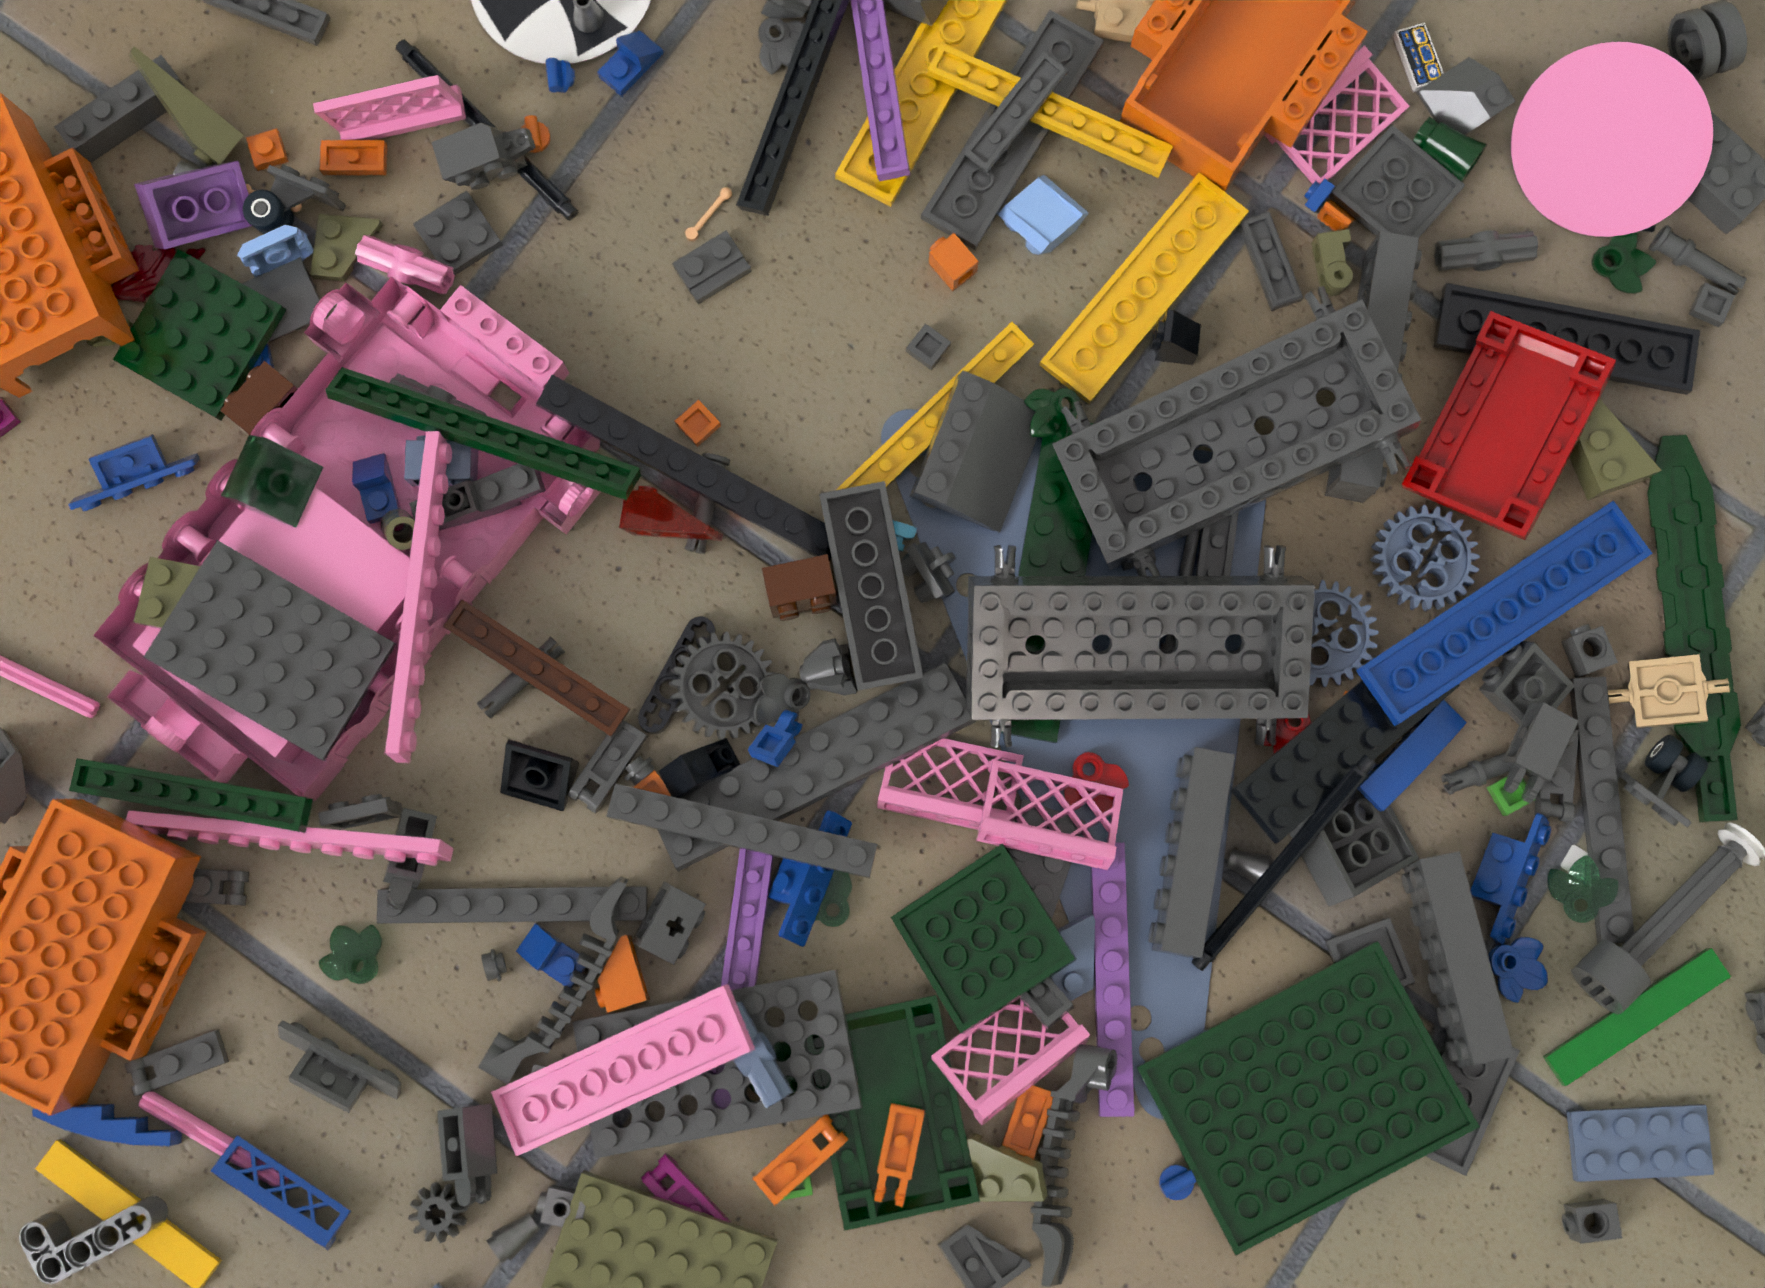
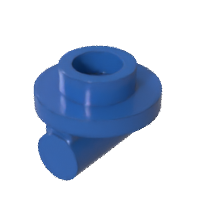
M557 58L546 59L549 91L565 93L569 87L573 86L575 79L574 69L571 68L570 63L566 60L559 61Z
M1181 1165L1168 1166L1162 1171L1159 1178L1161 1191L1166 1198L1172 1200L1187 1198L1193 1190L1194 1183L1197 1182L1192 1171Z

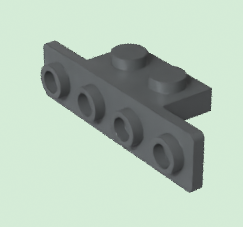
M282 1020L278 1025L280 1039L305 1051V1054L289 1076L290 1083L347 1113L351 1111L367 1085L394 1099H398L400 1096L401 1082L398 1081L399 1078L391 1071L386 1069L379 1071L371 1067L364 1057L355 1053L349 1055L339 1050V1046L328 1038L320 1040L310 1035L309 1030L297 1022L289 1024Z

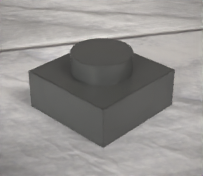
M1705 282L1699 288L1689 315L1719 327L1724 323L1735 295Z
M925 323L906 347V352L932 371L951 346V342Z

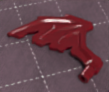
M135 245L131 254L139 271L112 284L111 288L116 299L145 302L146 297L152 294L174 257L176 248H158L154 251L153 245ZM201 247L200 249H188L185 253L199 260L206 250Z

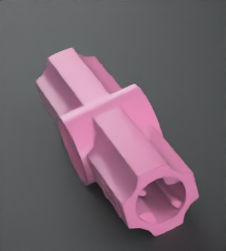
M364 235L357 244L355 252L357 262L387 273L388 278L393 277L404 284H416L440 294H446L453 285L455 277L453 267L423 256V252L405 245H393L370 235Z

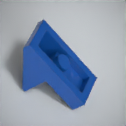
M642 31L618 37L616 39L618 51L597 71L599 78L621 97L664 53V50Z
M382 453L354 461L352 482L360 492L367 521L370 524L379 522L388 511L400 509L386 454Z
M537 923L534 924L516 950L536 970H542L562 985L573 988L575 985L574 982L569 980L574 969L582 973L586 969V967L576 963L580 953Z

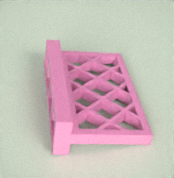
M1365 45L1354 55L1307 124V129L1302 131L1301 135H1307L1306 151L1296 150L1293 146L1290 148L1268 133L1264 135L1272 145L1277 142L1312 184L1315 181L1321 184L1324 178L1329 180L1409 107L1401 95L1371 62L1369 58L1372 56V53ZM1364 71L1374 80L1373 90L1358 89L1359 75ZM1352 82V88H1346ZM1338 94L1352 95L1351 110L1336 109V97ZM1358 95L1373 97L1372 112L1357 111ZM1379 98H1389L1397 109L1392 114L1379 113ZM1330 102V109L1324 108ZM1316 114L1329 115V131L1314 129V116ZM1336 116L1351 117L1350 132L1335 131ZM1357 117L1372 119V132L1370 134L1357 133ZM1379 119L1384 120V121L1378 126ZM1313 136L1328 137V153L1313 151ZM1335 137L1350 139L1349 153H1334ZM1356 139L1362 140L1356 145ZM1312 158L1327 159V172L1321 178L1312 169ZM1334 159L1340 160L1338 163L1334 165Z
M438 75L313 103L314 112L340 132L341 140H376L466 119L461 88L458 85L449 86Z
M943 738L919 750L907 759L899 760L900 763L894 767L893 764L885 767L877 808L978 830L984 806L977 805L976 803L981 800L984 805L986 791L982 793L972 778L986 769L990 773L993 760L1009 761L1015 763V765L1022 766L1024 755ZM939 746L945 748L951 758L936 767L927 752ZM953 750H957V751H961V752L956 755ZM968 753L978 755L984 764L970 774L959 760ZM923 756L932 770L917 779L907 764ZM986 757H990V758H994V759H992L991 761H988ZM955 762L964 777L949 786L940 771ZM902 767L912 780V783L904 788L889 786L891 774ZM933 775L937 776L945 788L936 795L927 794L920 784ZM997 775L996 780L1004 791L1008 790L1005 785L1011 782V787L1017 784L1012 775L1004 780H1001ZM968 781L977 797L969 802L959 801L953 790ZM916 786L919 792L912 791L911 789ZM1017 791L1008 796L1013 804L1015 803ZM946 794H949V796L951 797V799L945 798V797H943V796H945ZM991 807V817L1005 819L1012 814L1008 807H1006V811Z
M993 760L976 841L997 846L1003 844L1006 848L1108 870L1115 860L1117 848L1115 841L1123 789ZM998 771L1011 774L1017 784L1004 791L996 780ZM1035 779L1043 781L1050 790L1038 799L1027 785ZM1066 787L1076 788L1082 799L1070 806L1060 791ZM1021 788L1031 803L1017 810L1008 796ZM995 790L998 793V796L993 798ZM1099 794L1114 797L1112 808L1104 813L1101 812L1093 801V798ZM1054 795L1064 810L1051 818L1041 803ZM1003 800L1012 813L1005 819L990 816L991 806ZM1087 803L1096 818L1083 825L1073 810ZM1034 807L1045 821L1037 827L1028 825L1022 814ZM1068 815L1078 829L1071 834L1063 833L1054 822ZM1111 815L1109 823V821L1106 818ZM1101 822L1108 832L1107 842L1094 840L1087 829Z
M1017 998L964 1034L960 1033L934 1053L931 1059L974 1112V1117L982 1126L1075 1053L1080 1044L1087 1043L1090 1037L1089 1032L1082 1024L1079 1026L1069 1012L1062 1017L1069 1028L1061 1034L1045 1033L1046 1027L1043 1024L1041 1032L1022 1030L1023 1012H1033L1027 1006H1024V1002L1021 999L1020 1005H1012L1019 999ZM1004 1010L1018 1011L1017 1029L998 1027L999 1014ZM994 1018V1025H993V1026H991V1025H986L988 1022H990V1021ZM978 1030L993 1032L991 1049L971 1047L972 1035ZM997 1033L1017 1035L1015 1053L995 1050ZM1021 1036L1040 1038L1039 1051L1034 1055L1019 1053ZM968 1039L967 1046H960L962 1042ZM1045 1039L1052 1040L1050 1043L1044 1046ZM951 1051L966 1052L965 1069H950L942 1058ZM970 1053L990 1055L989 1073L968 1071ZM994 1056L1013 1058V1072L1008 1076L993 1074ZM1018 1059L1027 1060L1018 1067ZM957 1076H964L963 1084L960 1082ZM968 1077L988 1079L987 1092L976 1101L966 1089ZM992 1080L1000 1081L991 1088Z

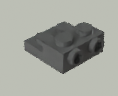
M1522 641L1502 654L1505 658L1498 666L1491 667L1484 673L1482 677L1484 684L1479 690L1499 711L1507 712L1520 725L1530 703L1544 702L1557 709L1575 685L1535 642Z

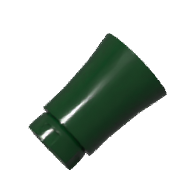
M1428 117L1412 140L1461 182L1472 171L1488 145L1452 129L1443 122L1438 123L1431 117Z

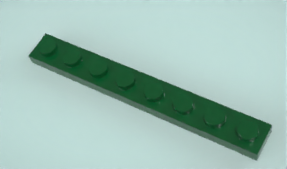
M79 758L76 759L69 791L302 833H306L313 799Z

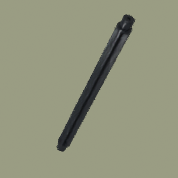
M405 39L399 41L396 45V50L402 55V60L408 63L422 78L438 75L449 86H453L416 46H411ZM462 94L466 115L464 120L470 126L484 123L496 128ZM524 155L527 166L518 169V174L558 214H562L568 221L572 220L577 215L578 210L571 204V200Z
M1364 754L1356 764L1353 763L1351 765L1350 771L1206 941L1202 958H1193L1191 961L1194 966L1203 971L1210 962L1213 963L1216 960V956L1345 802L1361 783L1370 777L1369 773L1377 764Z

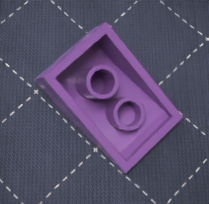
M238 161L172 174L134 184L155 248L168 249L252 226L243 215V203L249 194Z

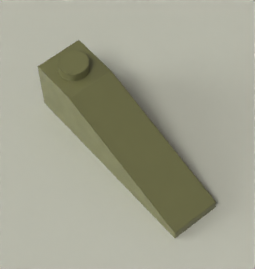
M134 46L129 53V57L189 145L196 150L193 155L207 166H210L212 163L214 165L221 164L244 135Z

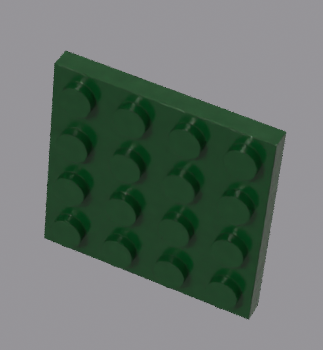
M178 249L130 329L135 340L120 346L113 360L222 421L225 414L220 410L224 406L225 399L233 391H238L244 384L248 373L254 367L287 309Z
M1003 844L997 846L891 917L961 1034H964L1077 960L1010 852Z

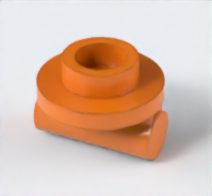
M526 116L524 118L525 124L521 128H527L531 131L535 149L530 152H541L550 143V132L543 123L537 121V116Z

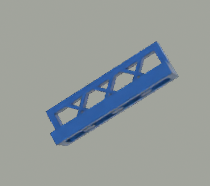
M238 1135L211 1169L215 1176L326 1250L331 1248L336 1240V1233L351 1213L349 1209ZM241 1147L250 1153L252 1167L237 1171L227 1163L237 1149ZM256 1157L266 1164L257 1166ZM273 1168L279 1172L280 1187L265 1190L259 1184L258 1172ZM253 1173L254 1182L244 1175ZM284 1176L293 1181L294 1183L285 1185ZM302 1187L307 1191L309 1205L294 1209L288 1205L286 1190ZM281 1192L282 1200L274 1196L273 1193ZM313 1195L323 1202L314 1204ZM330 1206L340 1214L327 1231L316 1224L315 1209ZM310 1211L311 1220L301 1214V1212Z

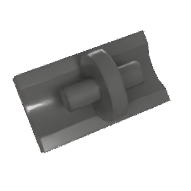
M926 542L917 545L913 543L906 548L908 553L900 560L902 571L907 577L913 576L917 572H920L924 582L914 588V592L921 603L948 597L955 592L947 579L954 575L949 565L956 559L953 552L943 555L938 546L930 550Z

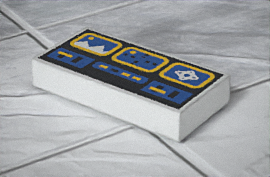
M1425 23L1395 31L1393 39L1413 92L1420 90L1444 74Z

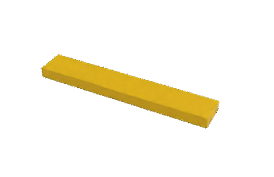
M62 1139L54 1142L35 1168V1170L103 1221L141 1201L139 1197ZM144 1214L136 1217L139 1223L146 1220ZM167 1218L163 1224L132 1242L192 1288H203L222 1262L219 1257Z

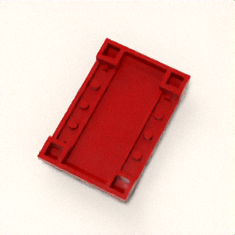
M1490 311L1476 338V346L1419 457H1415L1402 483V488L1526 540L1610 379L1616 359Z

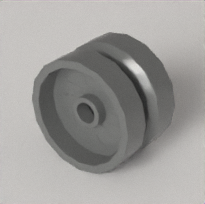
M1719 0L1703 5L1700 9H1691L1676 14L1671 20L1668 29L1670 56L1686 67L1697 81L1711 77L1714 73H1723L1738 68L1744 62L1747 53V34L1739 11L1732 3L1726 0Z

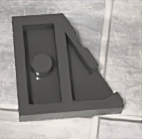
M966 1224L937 1244L965 1288H1002L1032 1266L1028 1260L1021 1258L1003 1245L991 1240Z

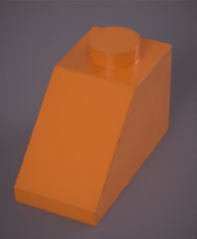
M624 935L619 938L598 978L599 987L595 988L596 998L600 1008L606 1007L607 1013L650 1000L631 935Z

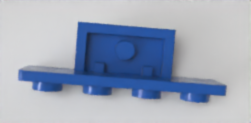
M154 435L146 436L91 456L88 460L102 488L75 497L68 505L71 510L81 507L82 511H87L101 505L100 500L112 496L114 500L121 499L133 493L131 488L142 484L145 489L151 488L164 482L162 478L164 476L174 473L176 477H181L195 470L193 466L199 462L200 457L196 453L167 464Z
M827 810L819 831L847 837L852 822L833 811ZM788 859L782 860L768 898L776 902L789 905L779 931L780 937L796 945L805 946L834 870Z
M1536 813L1525 843L1492 833L1470 890L1473 898L1500 906L1490 933V937L1498 944H1504L1505 939L1511 938L1516 926V920L1513 918L1518 907H1522L1526 901L1528 889L1525 887L1529 876H1534L1538 869L1539 857L1537 855L1541 845H1546L1549 840L1551 826H1549V821L1543 814Z

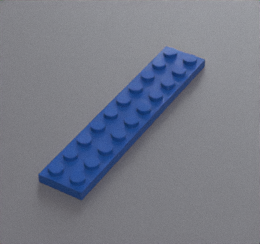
M1613 500L1357 669L1356 672L1393 725L1396 726L1653 553Z

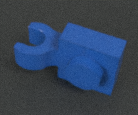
M784 710L774 727L765 725L747 749L751 757L779 767L796 743L794 737L802 729V724L794 721L798 716L797 713Z

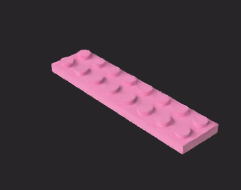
M729 984L492 1091L491 1094L515 1156H519L755 1050V1047Z

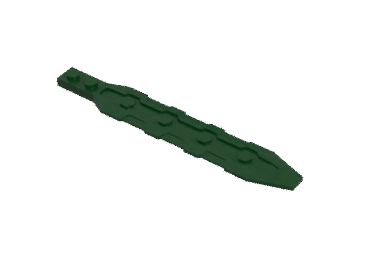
M1687 435L1660 437L1655 457V463L1662 471L1650 478L1647 497L1650 524L1654 528L1658 559V567L1656 568L1658 590L1662 594L1666 629L1663 632L1665 654L1669 657L1699 654L1701 671L1706 681L1728 678L1729 684L1724 686H1729L1730 691L1729 693L1708 694L1706 701L1707 722L1673 726L1690 754L1697 753L1708 762L1704 775L1695 784L1699 823L1736 821L1738 817L1730 753L1741 728L1738 695L1734 692L1730 662L1732 645L1730 629L1726 627L1722 595V588L1725 586L1722 564L1718 561L1714 525L1717 523L1713 488Z

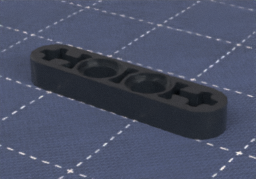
M703 616L695 617L686 625L640 709L638 722L647 733L659 734L663 732L675 714L674 709L681 703L680 699L664 698L661 695L660 689L666 681L678 679L679 676L671 672V669L677 667L676 659L678 655L687 652L685 649L687 645H684L686 640L693 644L696 638V634L693 631L694 627L701 628L705 624L709 634H716V629L708 618ZM702 636V638H703V639L707 642V644H708V643H709V640H708L709 636H708L707 638ZM655 697L663 704L671 706L669 711H666L664 707L660 710L659 717L662 719L660 725L654 723L652 727H648L649 721L645 718L646 714H654L658 708L656 703H652Z

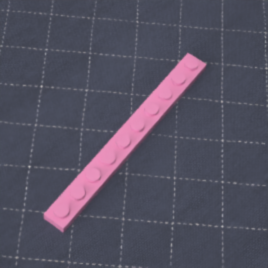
M426 431L385 749V754L396 763H410L411 752L415 751L417 745L414 727L415 719L419 718L421 712V703L418 698L419 686L423 685L425 680V670L422 662L423 654L428 651L429 637L426 633L427 622L431 620L433 615V605L430 598L431 590L435 588L437 582V574L434 568L435 557L439 556L441 550L438 533L439 525H443L445 517L442 501L443 494H446L448 491L446 468L447 464L452 460L451 445L447 443L439 431Z
M128 811L126 817L127 821L156 835L167 834V838L177 841H188V837H198L197 840L203 843L218 844L219 840H228L229 844L239 847H249L251 842L259 843L260 847L270 850H279L280 845L290 846L291 850L301 853H310L311 848L321 849L322 853L332 856H342L343 851L353 852V856L364 859H373L374 854L385 855V859L395 862H405L406 857L417 858V862L427 865H437L438 860L451 862L454 849L440 839L311 827H307L306 833L235 820Z

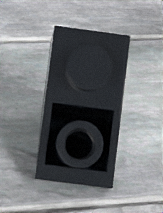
M1167 309L1163 320L1157 321L1156 330H1153L1150 348L1156 350L1155 360L1193 365L1198 356L1201 324L1174 310Z
M724 738L680 755L658 772L670 795L681 798L731 772L733 768L741 764L728 739Z

